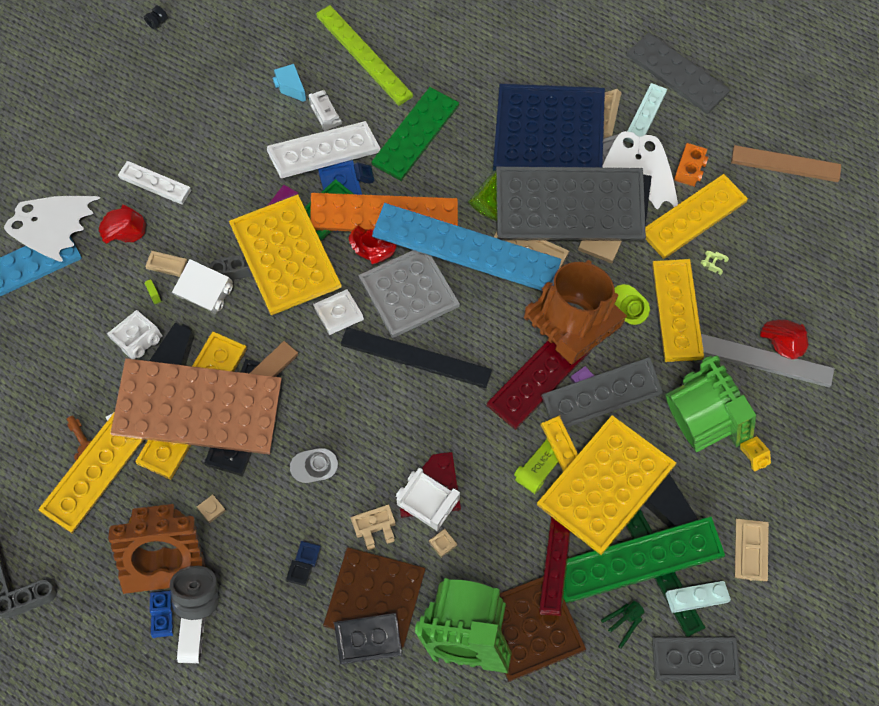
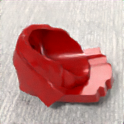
M122 204L121 209L110 211L103 217L99 225L100 237H102V241L106 244L114 239L123 242H135L144 236L146 221L141 214Z
M357 225L349 235V243L356 254L370 260L371 264L384 262L385 259L394 254L397 244L372 237L374 229L366 231Z
M778 319L769 321L762 327L761 337L771 339L774 349L782 357L797 359L806 353L808 338L804 324L799 325L789 320Z

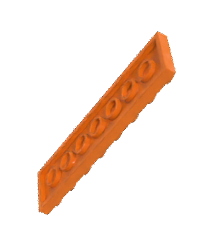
M311 193L310 220L315 230L352 231L357 225L366 231L374 229L384 203L458 226L457 198Z

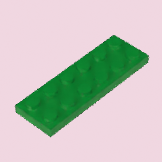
M429 87L371 161V164L402 181L459 107V102Z

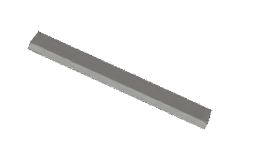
M701 334L703 351L706 356L714 357L718 355L721 360L829 388L832 385L835 368L801 359H788L778 353Z

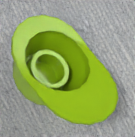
M622 284L616 286L615 293L618 294L615 305L627 315L625 321L632 325L644 322L650 312V306L646 298L630 285Z

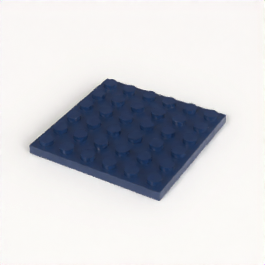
M500 84L493 171H496V167L603 168L605 88Z

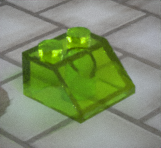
M496 172L488 176L468 200V203L481 215L497 221Z

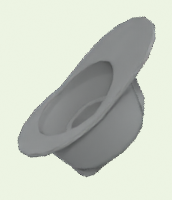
M326 448L300 452L292 458L290 463L292 476L302 483L328 479L335 474L338 468L336 455Z

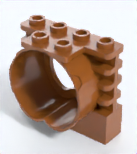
M174 504L132 509V516L128 524L113 525L109 528L108 539L111 543V550L114 552L113 557L116 561V567L119 570L118 578L123 594L170 588V580L179 570L189 566L206 567L194 517L183 515L179 510L175 509ZM161 541L172 544L176 548L169 549L163 547L157 551H146L139 546L148 542Z

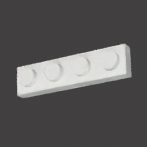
M129 161L125 163L118 174L119 178L181 205H183L191 192L189 186Z

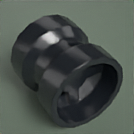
M158 5L152 9L151 13H147L144 16L145 22L154 30L159 27L161 22H165L168 19L166 12Z

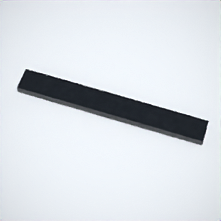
M349 327L346 328L341 341V346L483 388H487L492 373L490 368Z

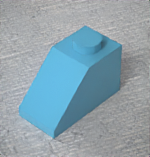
M291 64L275 69V77L272 78L275 88L279 87L282 94L300 101H306L305 91L295 65Z

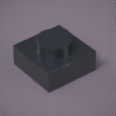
M292 560L286 581L306 587L312 565Z

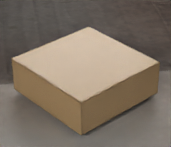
M446 529L429 540V543L441 558L457 546V543Z

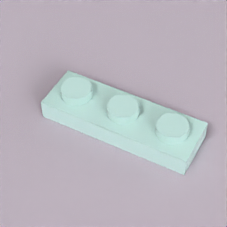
M724 581L666 592L672 613L724 604L731 601Z

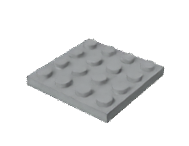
M412 250L358 275L361 284L392 338L448 313L460 305L432 256L416 250Z

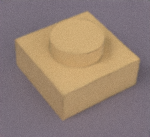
M211 495L197 506V509L209 523L226 511L214 495Z

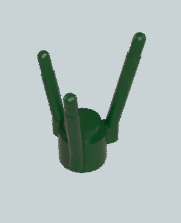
M632 601L630 604L626 603L622 608L601 619V622L604 623L623 613V617L608 629L610 633L624 621H634L618 647L622 649L637 625L642 621L641 616L645 613L643 607L637 601Z

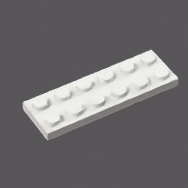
M366 121L267 146V152L280 178L376 154L380 151V146Z

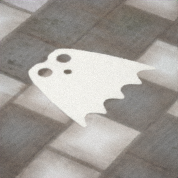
M621 132L613 142L604 161L603 168H643V174L652 176L649 200L653 203L654 207L659 209L664 201L670 202L673 207L677 206L678 201L671 169L659 139L652 135L639 137L633 132ZM624 138H631L634 142L633 147L626 148L623 145ZM647 141L655 144L654 151H647L644 145ZM636 154L641 155L640 160L636 159Z
M54 196L23 201L17 205L15 215L8 219L4 229L10 236L27 247L62 262L63 259L59 254L60 250L74 246V243L70 240V235L84 230L79 224V220L84 216L93 214L87 206L90 202L100 199V197ZM27 204L33 205L31 212L25 213L22 211L23 206ZM33 217H37V218H38L37 221H32L31 219H32ZM15 221L23 222V226L19 229L11 227Z

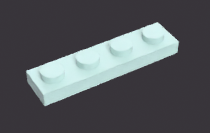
M650 84L627 132H633L639 137L647 134L666 95V88ZM624 138L625 141L634 144L631 138Z

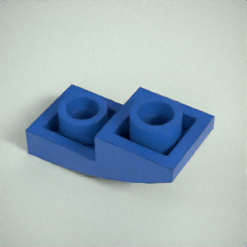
M170 591L150 593L152 638L173 636V609Z

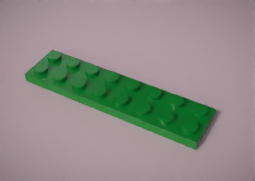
M712 516L609 546L602 555L592 551L569 558L567 561L563 596L565 603L567 604L724 558L725 553Z

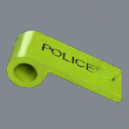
M548 439L545 440L524 467L519 466L514 474L516 476L515 481L534 494L539 491L547 476L559 463Z

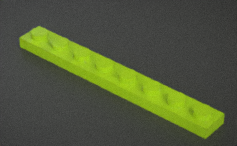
M331 5L316 13L317 18L398 106L413 97V93Z

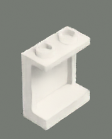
M189 259L172 293L216 315L223 308L226 295L231 293L233 281L229 277Z
M419 467L416 472L413 471L410 474L405 488L401 487L397 492V505L438 531L459 501L460 492L454 488L452 491L425 475L423 469Z

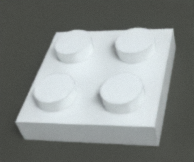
M348 289L313 304L329 335L364 320L363 314Z

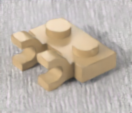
M389 505L351 517L357 538L363 536L367 550L375 548L371 533L383 530L387 544L395 541L391 527L396 524Z

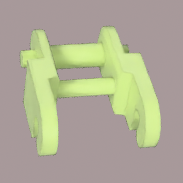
M706 251V258L701 261V264L704 267H709L708 270L715 273L718 271V274L721 275L723 270L716 267L715 262L718 259H725L724 262H728L729 258L719 252ZM710 258L714 259L712 263L708 262Z

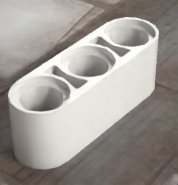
M181 618L177 652L178 663L201 662L199 654L202 653L203 637H201V634L204 633L205 618L200 620Z

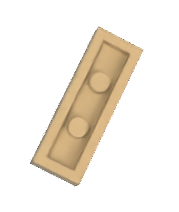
M618 89L605 92L603 138L610 137L613 134L621 92Z

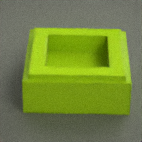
M152 280L145 281V286L153 303H160L161 299Z

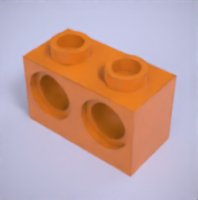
M686 143L674 181L695 187L696 182L701 181L704 172L701 171V167H705L708 157L705 156L707 149Z

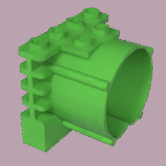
M718 355L705 358L700 365L699 372L687 374L684 377L682 386L665 394L672 416L696 453L727 436L730 437L735 447L740 446L741 443L752 439L754 436L756 414L745 396H741L739 388L733 382L732 377L726 372L725 366H720Z
M447 578L439 583L435 602H430L429 608H426L424 616H421L420 621H417L415 633L433 661L438 662L439 658L444 659L445 663L449 664L454 662L458 665H470V667L481 666L483 670L508 673L512 652L501 632L506 603L499 597L500 589L477 582L450 580Z

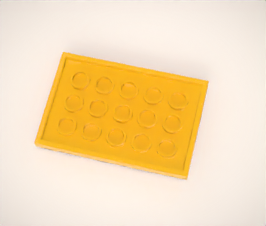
M298 194L229 221L270 315L341 288V283Z
M612 415L537 502V506L602 555L676 466V462Z

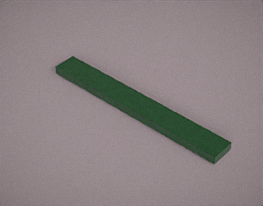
M639 509L626 525L632 539L653 534L641 509ZM675 572L654 578L667 603V591L683 588ZM696 609L673 613L686 637H690L705 629Z

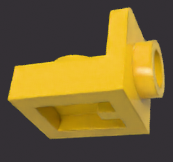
M757 436L740 444V450L751 461L753 471L765 468L771 463L770 450Z

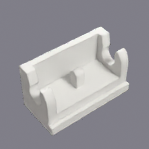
M325 90L309 94V101L323 130L326 131L341 125L342 121L332 106L328 95H325Z

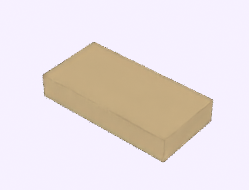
M151 251L145 267L149 270L180 277L186 267L187 259Z

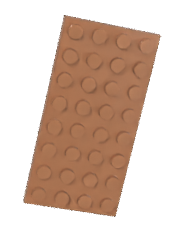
M125 358L111 435L270 455L282 378Z

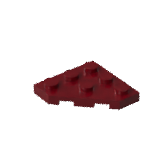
M453 453L433 454L421 468L423 473L452 491L454 488L458 491ZM460 500L457 502L452 511L461 510ZM400 507L401 518L413 517V515Z

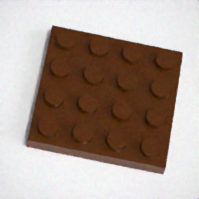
M347 547L323 627L335 630V621L397 612L401 645L404 649L426 568Z
M544 576L500 593L499 597L506 603L501 632L512 652L508 673H504L508 683L586 651L564 598L561 616L540 614Z

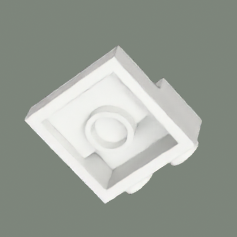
M137 310L107 333L109 338L131 359L142 357L145 350L151 345L158 344L162 337L158 328Z

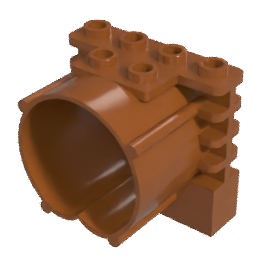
M590 260L586 262H571L562 266L556 272L553 282H548L542 288L543 293L538 301L535 303L531 302L525 308L526 312L524 315L526 321L530 319L533 322L532 326L534 328L538 327L541 330L540 334H546L549 337L548 341L550 343L554 342L557 345L555 350L570 364H574L620 329L627 317L615 305L618 294L615 293L611 278L601 268L593 265ZM567 302L577 304V305L581 306L582 308H584L585 310L576 308V307H574V306L568 304Z

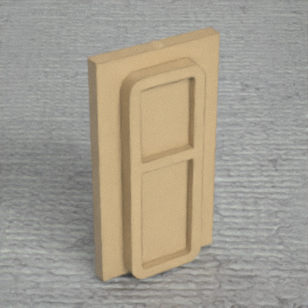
M736 519L734 578L748 579L750 581H768L769 522Z

